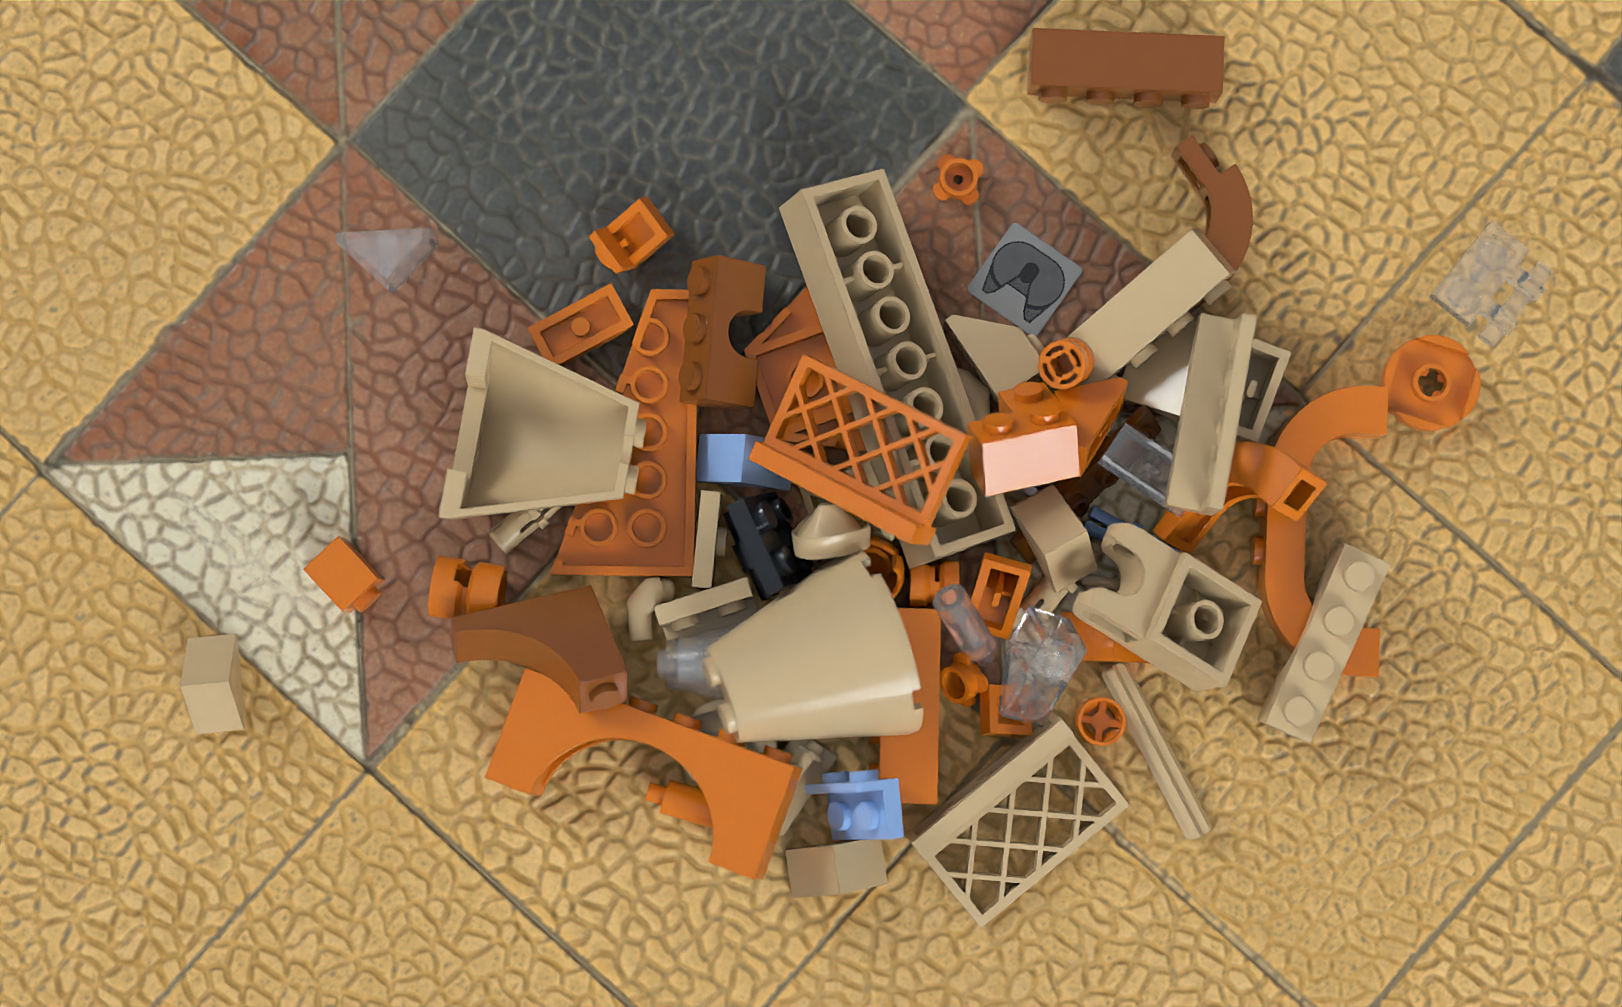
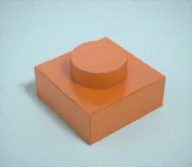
M988 684V689L980 693L981 735L1011 738L1032 736L1031 688Z

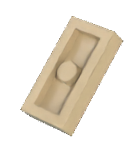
M701 490L692 587L695 589L707 590L714 587L716 557H725L728 528L720 527L723 497L721 492Z

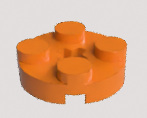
M1425 335L1401 345L1389 356L1381 375V386L1389 387L1388 413L1394 415L1403 425L1422 432H1435L1449 428L1466 417L1478 400L1481 386L1478 369L1474 368L1473 361L1468 357V351L1457 341L1441 335ZM1429 371L1437 373L1436 381L1442 384L1441 392L1433 391L1430 396H1427L1423 393V387L1418 385L1419 377L1427 376Z

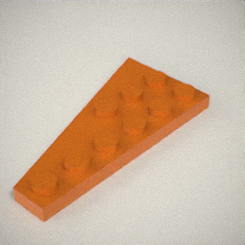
M650 290L632 341L630 353L615 389L617 393L638 402V418L647 419L643 448L633 447L630 464L639 466L635 494L625 493L623 499L576 504L572 516L569 518L564 532L565 536L549 575L693 577L696 539L698 406L679 402L681 389L679 385V371L683 365L685 345L683 325L688 312V290Z

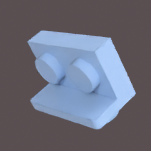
M878 770L821 773L822 783L805 784L806 794H828L829 807L827 819L831 827L832 840H880L904 837L899 778L879 779Z

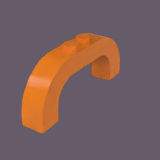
M1353 386L1322 395L1294 413L1276 433L1270 446L1310 468L1316 453L1331 440L1340 438L1379 439L1386 436L1389 387ZM1253 498L1252 514L1253 517L1260 518L1259 537H1252L1250 560L1251 565H1258L1259 599L1262 601L1261 607L1268 625L1275 636L1288 651L1293 653L1313 607L1307 596L1304 584L1306 511L1296 522L1273 509L1262 498ZM1379 628L1361 629L1341 676L1379 677Z

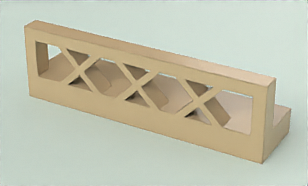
M1201 313L1197 318L1164 507L1210 516L1223 510L1257 320L1255 315L1242 313L1234 320Z

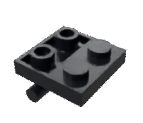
M776 491L745 497L726 506L728 512L722 515L736 544L732 546L743 573L749 572L762 602L778 595L780 591L790 589L812 573L813 560L795 556L792 541L793 528L791 526L793 515L786 501L783 498H778Z

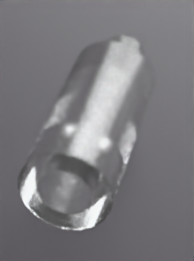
M951 584L939 590L934 596L933 606L961 652L968 654L971 661H977L980 666L990 665L995 659L993 652L996 644L995 639L964 587L958 584Z

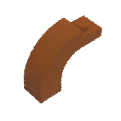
M1191 135L1175 147L1171 157L1203 203L1206 214L1204 235L1233 269L1237 271L1245 257L1252 235L1253 209L1248 186L1236 163L1219 174L1216 169L1219 166V162L1214 152L1205 142L1198 144L1193 135ZM1201 301L1196 307H1194L1190 311V313L1199 308L1204 303H1206V301Z

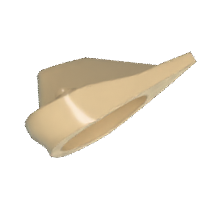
M821 502L811 515H807L792 530L795 556L809 560L826 559L865 550L871 545L870 523L862 518L854 519L848 511L831 502Z

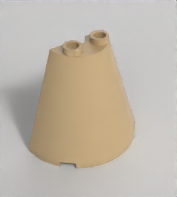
M474 327L465 372L468 388L452 469H447L438 517L452 520L623 499L625 493L634 495L639 466L630 465L633 447L643 448L647 419L638 418L639 403L485 329Z
M861 550L857 553L832 558L705 648L707 657L701 660L705 677L710 687L720 686L725 704L718 706L719 717L727 734L734 733L737 742L908 735L917 732L921 728L923 706L920 702L913 704L912 691L921 687L909 639L895 602L881 574L870 576L865 567L871 565V561L864 551Z

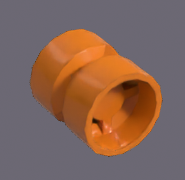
M439 555L433 569L429 589V616L450 619L462 614L465 615L503 606L507 588V566L479 562L474 568H471L466 559Z

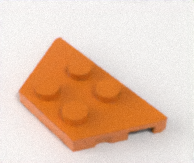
M807 285L772 320V323L762 333H759L744 349L746 358L758 360L756 387L770 426L803 354L810 355L837 369ZM812 369L805 385L809 403L830 395L824 375ZM837 382L839 391L844 389L843 384ZM843 398L842 401L849 423L856 421L848 398ZM833 403L812 411L819 435L840 427ZM803 415L789 421L782 436L783 440L799 444L810 439ZM859 429L852 431L858 452H867ZM842 435L822 443L825 448L847 450Z

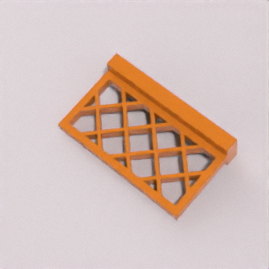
M803 354L764 442H755L748 459L909 544L929 545L937 527L932 525V522L972 436L810 355ZM813 369L824 375L830 395L809 403L805 385ZM837 382L847 386V388L839 391ZM855 393H860L865 397L870 415L849 423L842 399ZM877 402L888 408L880 411ZM833 403L840 427L819 435L812 411ZM900 413L906 418L911 436L890 444L882 419ZM803 415L810 439L796 445L783 440L782 436L789 421ZM873 423L880 448L859 456L852 431ZM918 423L929 429L921 432ZM939 433L954 440L945 460L931 465L923 440ZM842 435L850 460L833 466L827 461L822 443ZM914 444L921 469L900 477L893 451ZM812 447V448H813V451H814V455H812V454H810V453H808V452H806V451H804V450L809 449V448ZM883 456L891 481L874 487L868 484L862 464ZM853 468L855 476L845 472V470ZM940 471L935 479L934 472ZM924 477L929 496L922 511L908 504L903 484ZM893 489L896 498L885 493V491Z

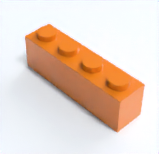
M897 608L909 639L921 688L912 691L913 704L920 702L923 706V721L921 728L917 732L908 735L870 736V744H879V763H869V770H878L879 779L899 778L901 804L937 805L941 609Z

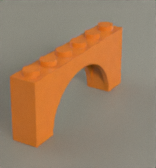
M524 669L486 772V779L529 795L542 796L546 785L558 768L569 758L588 747L619 740L639 741L651 745L678 761L692 775L705 796L713 825V842L708 863L753 880L764 879L803 770L801 767L790 764L793 754L765 745L763 753L746 748V742H737L734 733L727 734L724 729L720 728L718 736L700 731L703 721L675 712L673 720L656 714L659 705L635 696L630 697L628 704L621 703L609 709L593 710L579 714L574 702L557 683L536 670Z

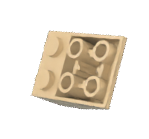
M1193 320L1173 338L1166 331L1153 343L1158 349L1154 355L1138 368H1135L1131 363L1126 366L1122 376L1123 379L1128 380L1124 401L1139 407L1144 405L1152 412L1179 422L1197 321ZM1253 338L1235 442L1258 443L1292 352Z

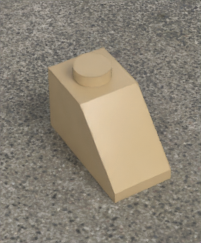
M951 315L945 319L943 327L979 380L987 386L990 396L996 405L999 403V391L1013 389L1017 384L1031 382L1040 376L1038 360L1044 347L1033 333L1026 337L1020 327L959 315Z

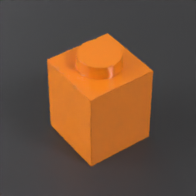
M340 536L334 539L303 568L342 612L348 613L355 609L361 613L371 606L381 595L377 588L385 581L348 539Z

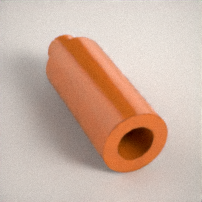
M669 780L667 787L653 782L649 783L645 801L661 805V814L713 829L709 806L700 788L674 780Z

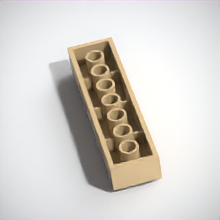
M884 168L800 190L781 205L779 210L837 369L968 434L967 423L976 421ZM855 393L847 397L855 420L870 415L864 395ZM877 402L880 411L888 408ZM897 413L882 419L890 444L911 436L904 415ZM873 423L859 428L867 453L879 449L880 445ZM918 423L921 432L929 429ZM940 433L923 440L931 465L945 460L954 440ZM914 444L893 451L900 477L921 469ZM969 445L932 522V525L937 527L930 544H909L899 538L909 569L988 543L1016 531L1003 493L986 497L970 473ZM883 456L871 460L879 485L891 481ZM940 471L934 472L935 479ZM924 477L903 484L908 504L922 511L929 496ZM893 489L885 491V493L896 498Z

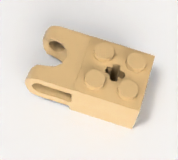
M1116 523L1109 525L1103 537L1101 549L1118 566L1121 576L1119 590L1117 593H1114L1106 588H1093L1085 592H1079L1072 608L1074 615L1194 691L1226 687L1262 601L1188 553L1180 554L1133 524Z

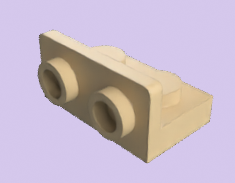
M747 577L654 606L658 623L663 627L669 649L672 653L718 640L758 611Z

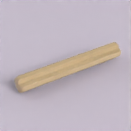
M1118 662L1106 668L1102 672V677L1115 702L1122 707L1126 715V723L1185 837L1188 840H1193L1205 835L1212 829V825L1128 663Z

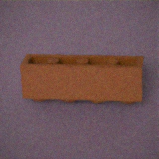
M1033 28L1029 43L1027 95H1037L1038 100L1044 103H1063L1067 101V97L1086 98V103L1091 105L1114 104V99L1133 100V105L1138 107H1159L1162 105V101L1181 102V107L1185 109H1206L1210 107V103H1216L1223 93L1225 36Z

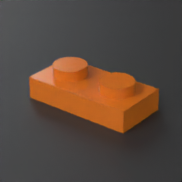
M612 283L527 329L542 357L560 366H564L635 328Z

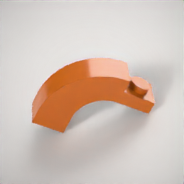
M1235 442L1223 510L1210 516L1168 507L1163 518L1152 531L1164 542L1190 555L1218 518L1235 503L1248 498H1262L1273 509L1297 522L1328 483L1304 464L1272 446L1257 442Z

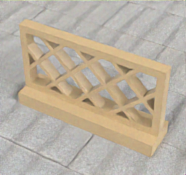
M1051 713L1032 729V736L1021 738L905 834L911 844L980 928L1130 806L1073 735L1074 733L1063 719L1055 713ZM1067 746L1079 758L1077 779L1051 776L1053 758ZM1044 766L1043 775H1033ZM1086 768L1096 780L1085 779ZM1025 781L1042 783L1040 809L1014 807L1016 788ZM1050 784L1076 786L1073 812L1048 810ZM1084 787L1103 788L1114 801L1099 814L1081 813ZM1007 797L1006 806L997 805L999 802H1001L1004 798ZM987 812L1005 814L1002 840L977 838L978 820ZM1013 814L1039 817L1036 843L1010 841ZM1047 817L1072 820L1070 838L1062 845L1044 844ZM1080 820L1089 821L1079 830ZM970 827L969 837L959 836ZM950 843L968 844L965 871L945 869L935 855ZM976 845L1002 847L999 873L973 871ZM1009 848L1035 850L1033 868L1024 876L1007 874ZM1043 851L1052 852L1042 860ZM952 877L964 878L963 890ZM972 879L998 881L996 899L982 911H979L970 900ZM1006 882L1014 883L1005 891Z

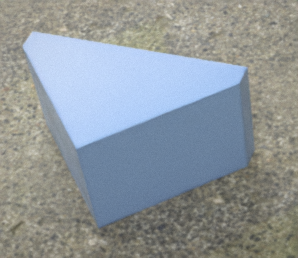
M700 434L696 482L790 491L791 481L748 459L755 442H764V437L748 434Z

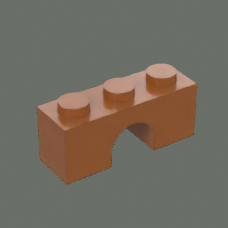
M722 255L692 261L691 271L687 279L689 301L687 318L683 325L685 345L683 365L679 371V385L681 387L679 402L723 411L754 408L758 360L743 357L733 349L729 340L728 329L732 318L762 313L766 275L765 265Z

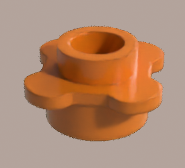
M950 154L942 156L937 163L940 175L938 182L933 186L934 196L940 201H945L948 198L961 200L967 206L976 203L979 199V192L976 189L978 178L984 172L982 163L977 159L954 158ZM961 176L963 182L956 184L954 177Z
M958 652L953 655V663L942 668L940 672V689L951 702L970 707L975 704L976 695L988 689V680L979 667L971 662L968 654Z

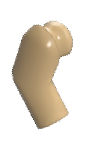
M659 576L647 577L628 598L629 641L653 640L651 613L654 611V606L670 602L675 595V585L670 578H660Z

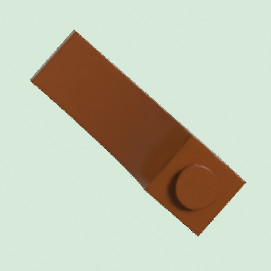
M592 585L450 618L452 651L457 663L476 660H498L534 669L557 683L574 702L579 714L593 710L609 709L617 704L626 702L627 669Z

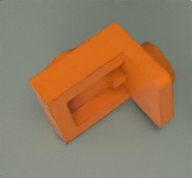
M647 196L639 198L607 227L593 231L589 235V239L594 244L595 253L601 263L607 268L612 269L615 273H621L637 268L670 240L675 233Z

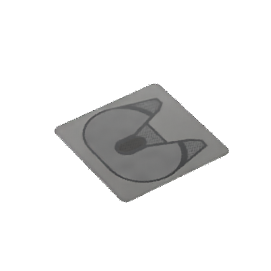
M1013 223L970 282L967 291L1029 335L1033 333L1037 336L1082 273V268L1018 223Z

